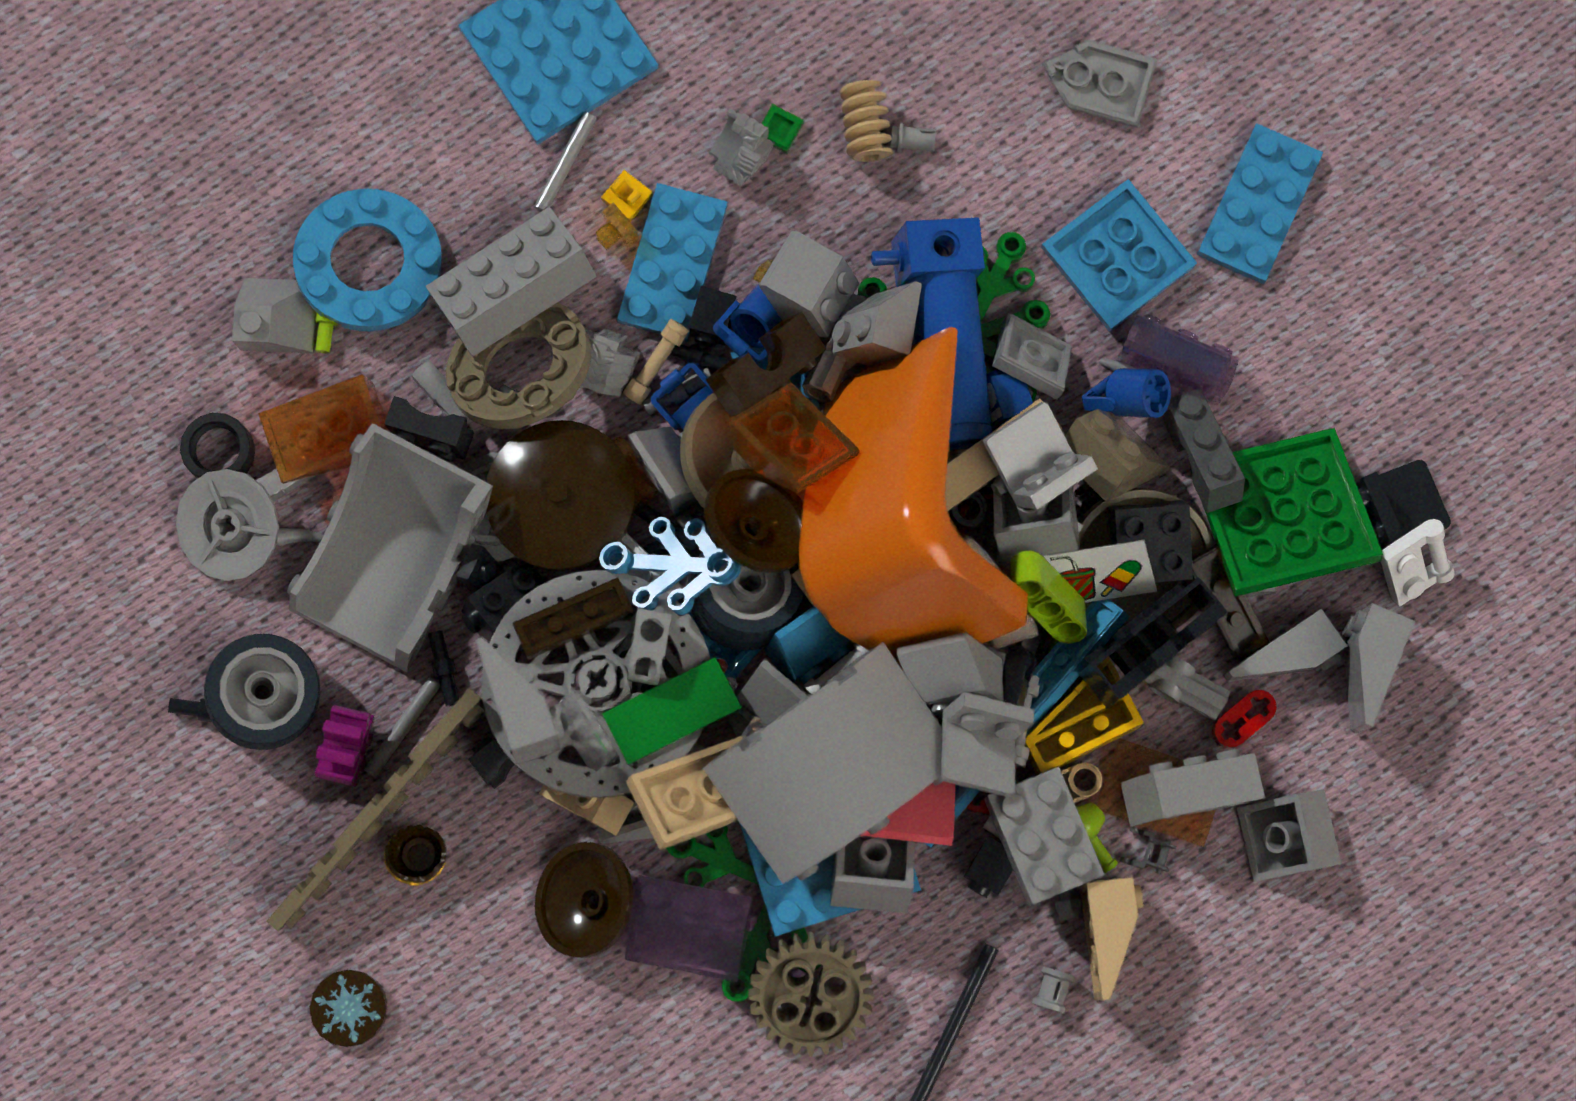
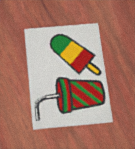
M1144 540L1043 556L1083 597L1085 603L1157 592Z

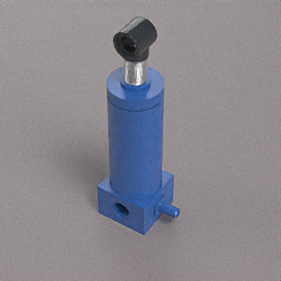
M979 217L906 221L891 241L892 250L873 251L871 253V263L873 266L894 265L896 287L915 281L922 283L912 346L949 327H954L958 331L948 449L949 462L993 432L976 278L985 269ZM980 489L961 502L971 507L973 511V518L971 520L961 517L958 512V505L948 511L950 521L957 532H969L985 520L988 514V504L980 493Z

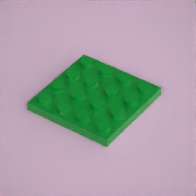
M1335 428L1232 452L1245 477L1242 501L1208 513L1205 510L1215 542L1220 547L1223 565L1235 597L1382 561L1383 552ZM1190 466V471L1193 476L1192 466Z

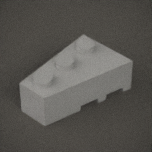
M1239 749L1217 753L1218 760L1207 762L1205 755L1184 759V766L1173 768L1172 761L1149 766L1150 773L1120 782L1130 827L1264 799L1265 795L1255 753L1240 756Z

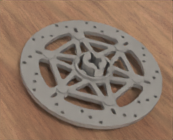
M605 570L580 571L552 579L526 594L508 611L496 628L489 644L492 647L497 645L498 648L495 650L538 692L543 690L565 697L558 712L561 723H563L571 707H574L583 714L564 731L565 737L558 739L561 750L547 754L543 760L538 757L516 764L514 756L511 754V748L483 666L482 699L491 731L509 759L525 774L540 784L562 793L580 797L603 798L628 794L631 791L626 781L630 775L650 769V765L656 767L687 756L699 739L703 728L636 761L638 768L634 769L632 764L627 765L602 713L644 693H631L632 681L627 680L632 644L624 659H621L612 651L629 635L634 636L638 608L634 605L632 596L638 588L647 586L650 582L626 573L613 574ZM617 577L619 578L631 606L636 609V613L629 621L619 620L603 627L620 630L603 648L598 646L589 633L582 636L590 648L588 651L576 654L573 641L566 643L569 657L568 663L543 665L542 662L551 650L536 656L530 664H519L515 661L521 643L514 630L513 622L557 604L559 598L564 601L594 588L592 586L593 583L598 586ZM664 592L658 597L659 602L654 611L672 614L668 636L677 649L684 673L710 660L704 638L689 613L683 616L675 614L667 604L669 594ZM647 595L646 598H643L641 600V604L646 603L649 600L650 595ZM677 601L676 606H680L681 604ZM583 664L584 666L578 674L579 693L575 697L572 691V687H575L576 679L574 673ZM662 666L658 685L671 679L666 676ZM617 670H620L623 678L620 679L621 694L612 702L611 699L617 690L616 673ZM540 674H565L562 686L538 680L537 677ZM601 676H604L605 688L597 686L594 690H591L590 678L598 680ZM593 705H603V707H592V706H593ZM592 718H595L609 739L575 737V734ZM566 745L608 749L617 752L620 763L615 766L602 768L583 767L564 762L558 758V755ZM548 769H551L552 772H551V773H547V770H548ZM585 773H590V776L586 777Z

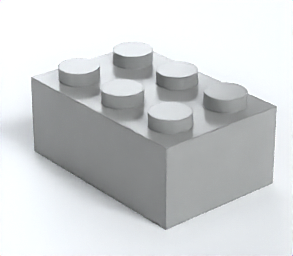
M1059 767L1015 784V792L1010 797L993 793L984 798L1028 906L1104 876L1102 867Z

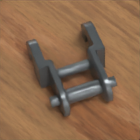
M1134 826L1130 827V832L1147 837L1149 843L1144 859L1141 862L1129 860L1126 857H1121L1120 862L1140 869H1144L1145 865L1157 868L1155 873L1161 874L1162 870L1169 872V868L1165 866L1170 849H1176L1175 845L1170 844L1171 839L1166 838L1164 842L1155 839V833L1141 830ZM1154 844L1162 846L1157 863L1149 861Z

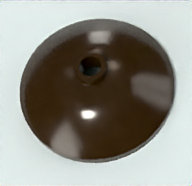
M738 469L721 476L709 490L704 508L707 527L720 549L738 564L758 572L778 573L786 571L799 563L803 501L797 493L779 478L760 470Z
M593 842L575 843L558 852L543 870L535 894V916L542 936L554 950L575 958L593 957L610 948L625 930L633 907V884L626 864L615 851L607 846ZM600 898L599 906L597 907V901Z

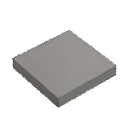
M1008 313L1001 324L992 366L1058 400L1064 392L1072 346Z

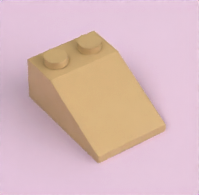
M1133 877L1089 882L1079 885L1094 1000L1111 999L1138 919L1137 909L1143 908L1142 890L1140 885H1134Z

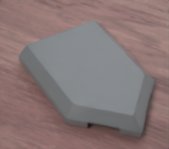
M1087 39L1070 51L1058 57L1055 56L1042 65L1067 108L1138 128L1157 59Z

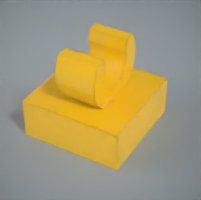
M623 170L602 195L601 199L627 221L631 222L653 196V192L627 171Z

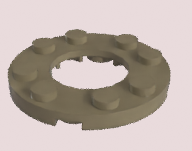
M557 302L473 357L458 338L451 350L446 366L447 387L460 411L477 424L498 429H518L553 414L574 398L588 373L591 362L589 336L575 313ZM536 337L546 341L552 347L553 360L551 368L548 372L543 373L544 378L541 381L527 384L518 393L513 390L510 393H503L494 390L488 384L486 372L489 362L495 353L507 343L520 338Z

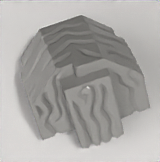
M730 108L727 111L728 119L725 127L709 151V154L717 159L713 170L718 171V173L723 174L725 177L728 176V179L742 186L766 162L774 142L767 139L769 135L768 127H765L744 113L741 115Z
M586 328L585 330L591 343V362L581 386L601 394L621 396L624 385L629 383L634 374L641 353L625 347L627 335L611 331L608 328L603 329L599 333Z

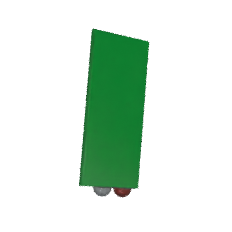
M715 657L602 713L627 765L742 708L734 693L737 688V681L732 677H726L724 674L728 668V664L724 659H717Z

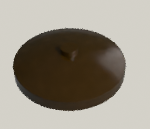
M566 420L548 421L521 431L509 440L497 454L486 480L487 483L493 485L486 513L499 541L523 562L550 571L576 570L599 561L600 553L607 544L621 542L630 527L636 507V485L626 457L607 435L580 422Z

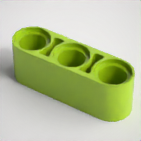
M1022 551L1015 554L1010 560L1011 580L1028 593L1027 611L1059 642L1076 643L1084 639L1087 635L1085 600L1038 552Z

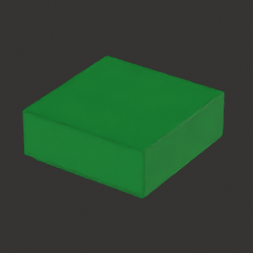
M772 104L761 124L769 128L767 139L774 142L773 147L788 154L804 124V120Z

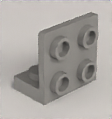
M1040 402L983 441L1018 507L1037 510L1098 469L1092 456L1072 452L1046 402Z
M967 692L960 695L943 710L942 780L1006 797L1014 794L1015 738L1034 724V710Z

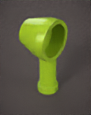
M1094 803L1076 807L1102 870L1104 873H1107L1116 867L1118 862L1115 858H1112L1097 836L1105 822V816Z

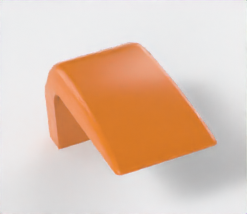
M954 327L946 328L911 346L910 354L907 356L878 363L841 382L833 400L825 403L808 465L799 542L800 573L805 591L812 604L838 633L868 651L884 643L902 670L903 668L897 656V648L965 632L983 644L1026 626L1028 593L965 543L951 523L946 509L945 487L958 331Z

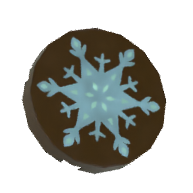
M355 970L334 972L323 979L313 992L310 1003L312 1024L318 1034L333 1045L343 1047L362 1045L375 1037L385 1024L387 1015L386 994L379 982L365 972Z

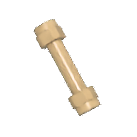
M673 319L669 320L661 332L663 338L637 378L632 376L624 389L623 394L637 404H642L651 391L650 383L675 345L680 346L689 332L685 326Z

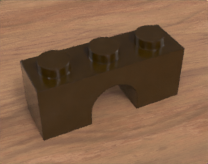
M802 312L783 319L759 338L768 355V365L765 370L760 368L751 355L747 353L731 359L705 379L730 417L745 413L748 417L756 413L766 405L763 400L770 393L773 396L781 393L792 384L789 378L798 372L799 375H802L818 364L816 357L824 352L826 347Z

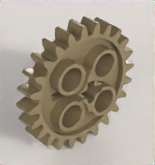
M813 932L809 933L808 940L804 943L801 942L797 934H794L792 946L789 947L781 939L779 940L780 952L778 954L771 949L766 950V958L769 963L757 961L756 970L760 974H751L750 984L756 987L749 989V1000L756 1001L750 1005L751 1015H759L756 1019L757 1028L768 1026L766 1029L767 1040L773 1039L777 1035L779 1036V1049L784 1048L789 1042L793 1044L794 1055H797L801 1046L807 1047L809 1057L813 1056L815 1047L818 1046L827 1055L829 1054V1044L832 1042L839 1049H843L842 1037L844 1035L851 1040L856 1039V1032L853 1026L863 1029L866 1027L865 1018L862 1015H871L872 1013L871 1004L867 1002L874 1000L873 990L867 988L872 985V977L870 974H863L867 970L865 961L854 963L857 959V951L855 949L844 954L843 940L837 942L833 947L830 946L828 934L823 937L821 943L815 941ZM821 964L823 967L816 981L817 993L812 995L807 1022L801 1025L799 1022L806 1008L805 996L810 994L816 965ZM795 967H802L807 971L802 977H793L788 972ZM831 977H840L844 980V983L837 987H831L825 982ZM785 1002H791L797 1008L791 1012H783L778 1006ZM821 1012H829L834 1015L831 1020L826 1022L815 1018Z

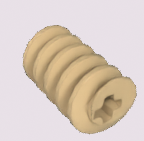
M856 81L846 84L840 90L841 99L844 100L841 108L843 113L846 114L843 124L848 128L845 132V139L849 142L846 152L855 161L871 162L893 155L891 148L882 147V144L890 142L892 138L889 134L880 133L881 130L890 126L888 120L879 119V116L888 113L886 106L877 105L878 102L884 101L887 98L885 92L875 90L881 86L882 83L880 81Z

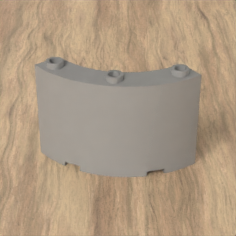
M372 423L364 435L359 433L350 447L349 453L352 454V461L340 500H336L329 510L327 520L330 523L302 575L296 574L287 589V594L290 595L289 611L407 672L428 639V634L431 633L427 628L435 615L433 613L434 610L443 611L459 580L456 577L457 572L471 544H475L478 536L472 530L479 519L482 520L485 516L493 485Z
M884 643L857 658L828 680L827 684L812 695H807L780 714L778 719L763 729L759 728L703 767L782 884L796 876L799 881L806 879L819 869L817 863L841 849L867 830L871 835L877 833L890 823L887 816L931 783L937 786L944 782L941 778L943 728Z

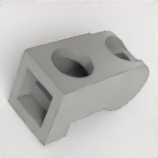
M637 609L627 680L658 685L672 614Z

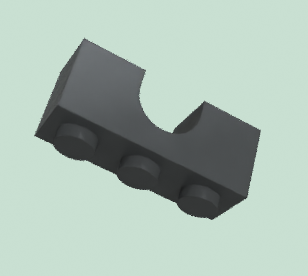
M1201 388L1172 397L1168 409L1164 413V425L1177 452L1186 450L1193 471L1192 483L1206 512L1208 513L1241 502L1245 477Z

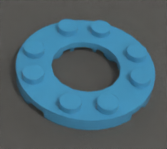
M356 189L327 199L307 216L295 239L293 268L303 297L319 315L325 316L341 324L343 328L350 330L380 331L408 321L426 306V302L431 295L425 286L441 275V246L431 221L415 204L402 196L388 191ZM375 226L396 237L403 249L404 263L400 274L391 284L379 290L360 291L350 288L338 279L332 268L331 254L337 241L344 233L356 227Z

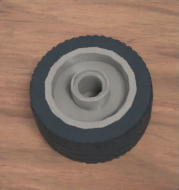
M701 553L698 558H705V556ZM798 563L794 567L778 573L758 572L741 565L740 574L732 583L725 586L712 585L693 599V607L690 610L691 614H693V619L707 637H710L717 644L723 645V647L739 651H752L767 647L774 634L794 621L801 609L804 593L792 577V574L800 569V564ZM723 565L719 572L725 570L728 565ZM692 574L689 583L700 574Z
M273 634L248 635L228 644L212 661L204 684L205 705L214 726L231 742L255 750L278 748L298 738L311 724L317 712L320 699L319 676L311 658L294 642ZM266 687L270 692L269 697L265 700L257 699L255 696L256 689Z

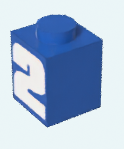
M999 369L986 375L992 429L999 428L1033 404L1026 383Z

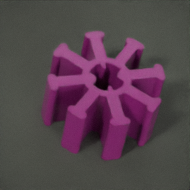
M333 705L330 711V720H325L322 728L324 741L317 748L316 759H319V762L315 769V777L356 787L359 783L360 771L364 772L366 766L365 753L366 749L371 746L373 734L370 731L374 724V715Z

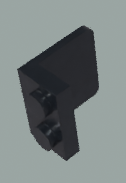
M1423 460L1413 461L1379 475L1377 472L1362 477L1356 483L1381 550L1425 521L1431 519L1439 520L1442 522L1444 530L1451 524L1450 517L1431 473Z
M520 561L469 595L462 608V619L472 633H478L480 637H483L489 643L496 628L508 611L526 594L546 583V581L534 566ZM522 645L520 646L515 658L516 662H518L522 652L524 651Z

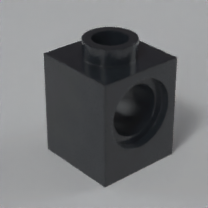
M704 286L700 287L688 327L690 336L695 337L694 341L696 343L714 348L716 343L725 346L724 341L715 334L713 326L737 300L736 295ZM731 315L724 321V325L729 329L731 327Z
M990 836L986 837L963 876L970 880L967 887L984 898H987L990 893L998 896L1013 871L1003 844Z

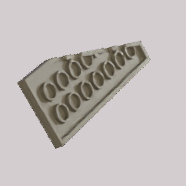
M471 688L464 693L409 755L411 762L408 765H402L390 777L383 787L385 791L374 796L333 843L335 847L330 852L328 851L314 865L305 881H301L266 922L277 931H280L285 925L292 929L306 913L301 908L311 896L317 901L332 884L327 879L337 867L342 872L358 855L353 851L355 846L360 841H363L365 844L369 842L383 827L379 819L387 811L390 814H394L408 799L409 796L404 791L412 782L420 785L433 771L434 768L429 763L436 755L439 754L445 757L458 743L459 739L455 734L463 725L471 728L485 711L480 707L483 704V699Z

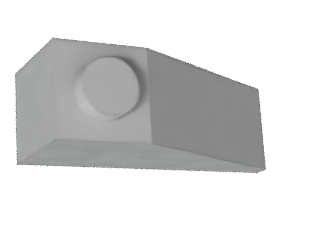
M1320 609L1223 676L1227 681L1306 672L1313 670L1319 665L1325 671L1343 659L1338 652L1346 648L1347 644L1323 610Z

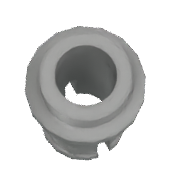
M900 123V126L892 127L891 148H898V152H901V149L934 152L936 129L906 127L904 123Z

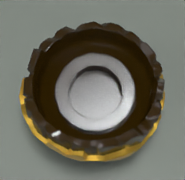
M410 825L406 829L401 828L396 833L397 836L394 835L385 847L384 863L393 878L410 886H419L430 882L441 873L446 864L447 848L444 839L437 831L422 825Z

